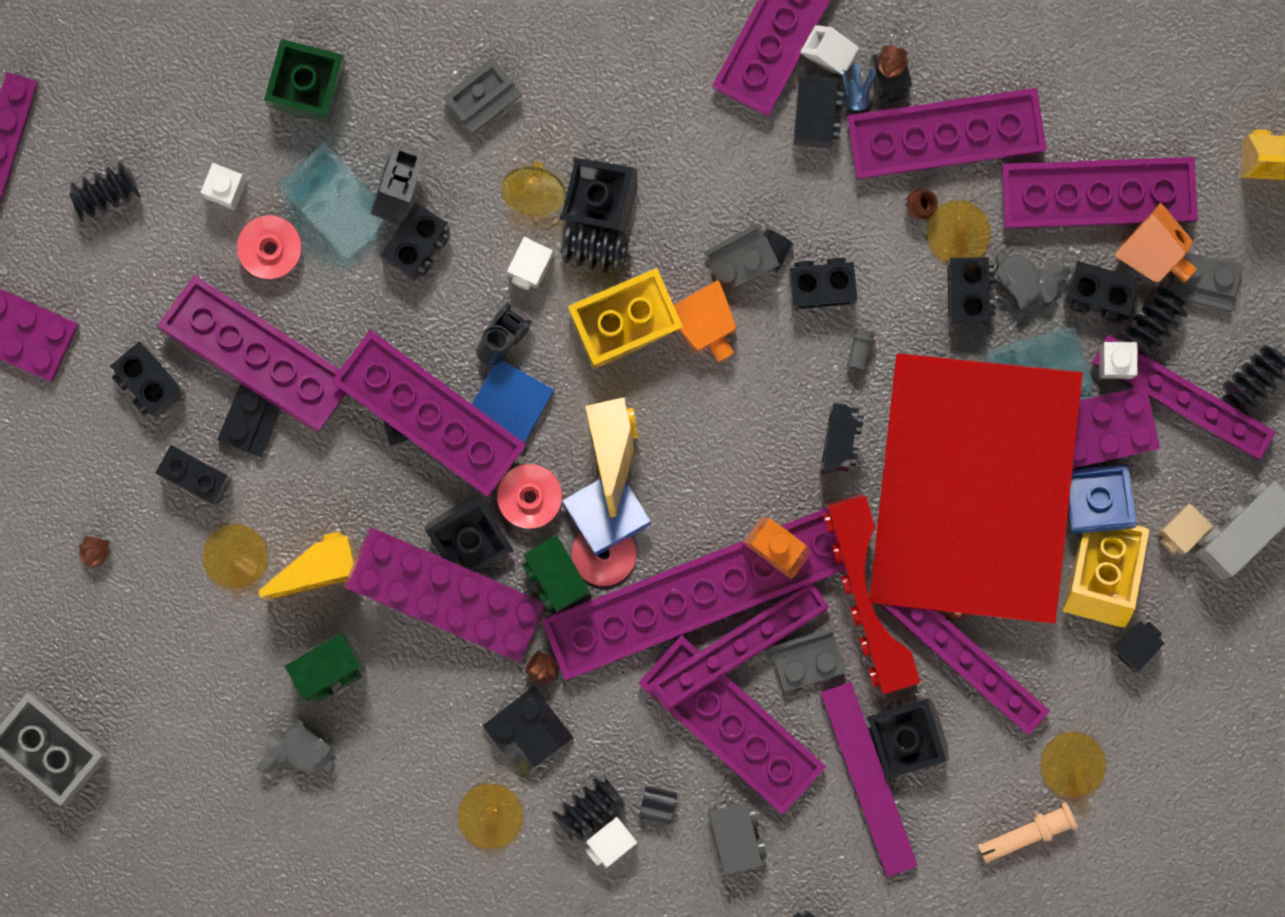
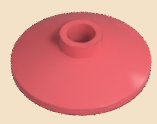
M265 215L253 219L242 229L238 237L237 253L241 264L249 273L261 279H277L285 276L293 270L301 255V239L297 230L290 222L278 216ZM268 244L276 245L274 254L268 255L265 253V247Z
M525 464L513 468L503 477L498 487L497 501L503 516L510 523L520 528L534 529L546 525L556 516L562 502V491L557 478L548 469L535 464ZM529 491L534 492L536 500L533 503L525 502V493Z
M579 533L572 547V561L582 578L597 586H611L624 580L632 571L636 561V547L632 537L609 549L610 556L607 559H600L598 555L595 556L585 539Z

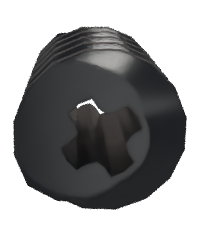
M119 162L117 163L118 173L115 174L107 167L105 168V179L95 172L93 184L83 177L81 189L73 182L70 183L69 195L81 222H84V211L91 218L96 216V206L103 213L107 212L108 201L115 208L119 207V196L127 203L131 202V191L139 198L141 197L139 188L129 168L127 169Z
M567 222L560 254H563L565 264H568L573 256H575L576 266L581 267L584 261L588 259L590 270H593L598 262H600L601 272L606 273L609 267L613 265L614 275L618 276L625 264L630 238L625 245H622L621 235L617 234L615 239L609 242V234L605 231L601 238L597 239L596 229L592 228L588 236H584L582 225L578 227L575 233H572L571 223Z
M1160 285L1158 288L1160 295L1153 294L1150 297L1152 305L1145 304L1142 307L1144 315L1137 314L1133 318L1136 325L1128 324L1125 329L1128 335H1119L1125 342H1137V351L1150 357L1155 356L1151 349L1152 344L1160 348L1163 347V343L1159 338L1160 335L1168 338L1172 336L1167 326L1171 325L1176 328L1180 326L1175 316L1178 315L1183 318L1188 316L1183 309L1184 305H1186L1184 300L1174 291L1163 285Z
M1263 345L1260 348L1261 356L1254 354L1250 357L1251 364L1244 363L1241 366L1242 373L1235 372L1232 375L1233 382L1225 381L1223 383V389L1229 400L1246 415H1250L1246 408L1247 404L1255 408L1259 406L1255 399L1256 395L1264 399L1268 398L1264 389L1266 386L1272 390L1277 389L1273 380L1275 377L1283 382L1285 381L1283 373L1285 369V356L1275 348Z
M605 776L604 782L597 778L592 779L594 790L586 786L582 787L585 798L582 799L576 794L572 795L575 806L572 807L565 802L562 803L563 815L555 810L551 812L554 819L571 840L572 836L581 841L585 838L582 828L593 832L595 830L592 822L593 819L603 824L605 822L603 811L613 816L615 814L613 803L622 808L625 806L623 798Z

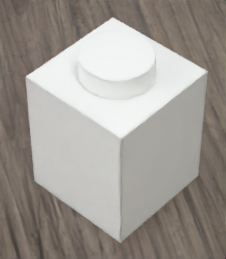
M815 25L800 53L826 72L843 75L842 70L847 71L852 66L854 56L859 47L832 27Z
M212 163L201 194L207 200L235 210L247 180L243 174Z
M524 237L507 270L508 276L512 277L511 283L527 291L530 286L538 289L554 256L553 250Z
M1104 342L1099 346V379H1132L1137 375V342Z
M616 817L586 841L590 847L585 851L597 866L603 862L608 867L633 847L637 841L619 818Z

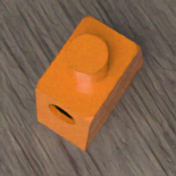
M1161 203L1122 243L1114 256L1158 283L1169 271L1185 283L1197 270L1194 265L1184 258V255L1193 245L1192 239Z
M719 280L674 305L683 328L677 331L697 354L710 348L718 363L735 354L727 337L734 334L737 327Z
M762 517L742 542L791 580L811 555L810 550L803 542L768 517Z

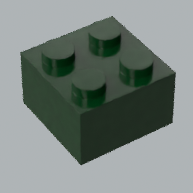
M281 39L264 98L268 108L330 123L346 66L343 54Z
M557 535L523 554L526 562L521 565L532 583L538 580L543 590L538 592L548 611L555 608L557 613H560L591 595L587 584Z
M343 633L336 635L284 665L303 700H313L314 703H319L334 694L332 688L342 684V686L347 687L362 678L360 672L366 669L350 639Z

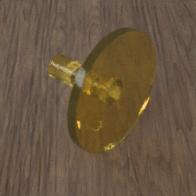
M534 161L532 166L514 169L504 177L501 195L509 207L521 214L546 216L554 213L562 206L565 199V187L555 174L544 169L542 162Z
M955 200L937 208L928 221L926 234L931 250L936 256L947 262L949 258L980 257L989 244L991 228L987 216L978 206L967 201Z
M230 524L217 529L208 538L203 549V564L207 574L217 584L226 588L239 589L253 584L261 577L267 565L268 553L264 540L255 530L245 525Z
M1068 732L1056 736L1047 744L1041 756V773L1045 782L1053 791L1067 797H1081L1094 791L1101 783L1106 770L1105 756L1099 744L1091 737L1078 732Z
M492 783L479 785L470 790L460 803L458 810L460 829L463 835L478 847L486 849L502 847L517 836L522 826L523 810L521 803L511 790L502 785Z

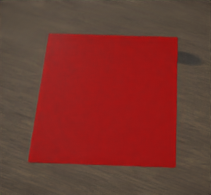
M896 354L869 597L871 603L1056 623L1083 377L1082 372Z

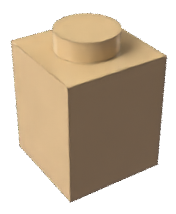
M1189 503L1158 534L1162 537L1160 540L1161 544L1170 553L1175 554L1178 552L1180 555H1183L1213 526Z

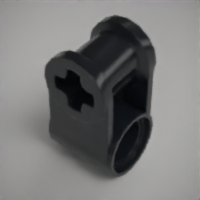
M506 303L497 313L491 324L485 329L476 348L478 359L486 365L499 364L509 351L526 335L533 321L523 319L511 310L509 303ZM489 342L496 344L499 348L490 346Z

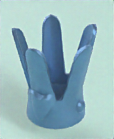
M854 63L849 83L846 71L842 70L846 87L844 90L845 106L857 112L858 110L868 108L870 105L871 97L869 92L873 83L875 68L870 69L865 84L861 87L860 65Z

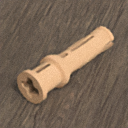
M1064 802L1061 804V808L1046 815L1039 813L1034 817V822L983 844H978L981 853L994 849V851L982 855L985 863L988 864L1038 840L1043 839L1044 842H1049L1054 835L1068 829L1074 831L1078 827L1069 806Z

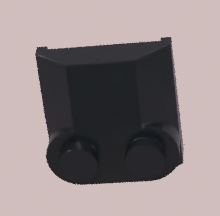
M574 157V166L563 211L559 219L604 229L610 233L623 232L629 224L637 193V170L633 167Z
M833 403L830 408L820 468L821 473H830L835 470L849 472L850 466L856 467L859 448L853 447L855 434L861 435L864 416L858 415L859 408L848 407L846 404Z
M480 494L457 504L436 517L424 528L442 558L474 572L479 571L506 553L514 551Z
M535 686L483 725L492 740L521 777H524L537 765L573 739V736Z
M930 698L866 717L871 725L884 767L885 779L949 761L947 741L938 712Z

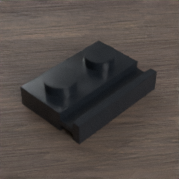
M240 383L217 440L262 458L282 410Z

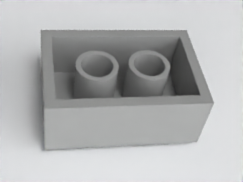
M1276 481L1268 484L1261 482L1259 485L1256 484L1243 496L1246 502L1242 506L1239 504L1236 507H1232L1221 517L1220 521L1223 525L1219 529L1217 527L1212 530L1210 529L1197 542L1200 547L1194 553L1220 580L1233 577L1285 527V490Z
M27 692L0 725V756L60 806H67L108 757L104 750L35 693Z

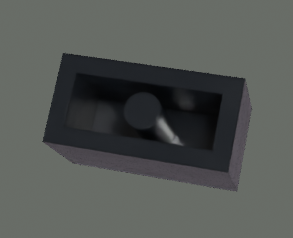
M799 77L793 145L831 148L833 139L839 140L841 121L835 120L836 108H842L843 89H837L838 79Z

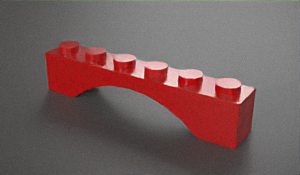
M862 493L826 504L827 513L822 514L827 532L833 531L837 544L831 545L836 563H843L846 575L841 576V581L845 594H852L855 606L850 607V612L855 626L861 625L864 637L859 638L864 657L870 655L873 668L868 669L873 688L879 686V690L886 694L921 683L912 652L885 630L876 616L868 597L865 581V560L875 524L866 495Z

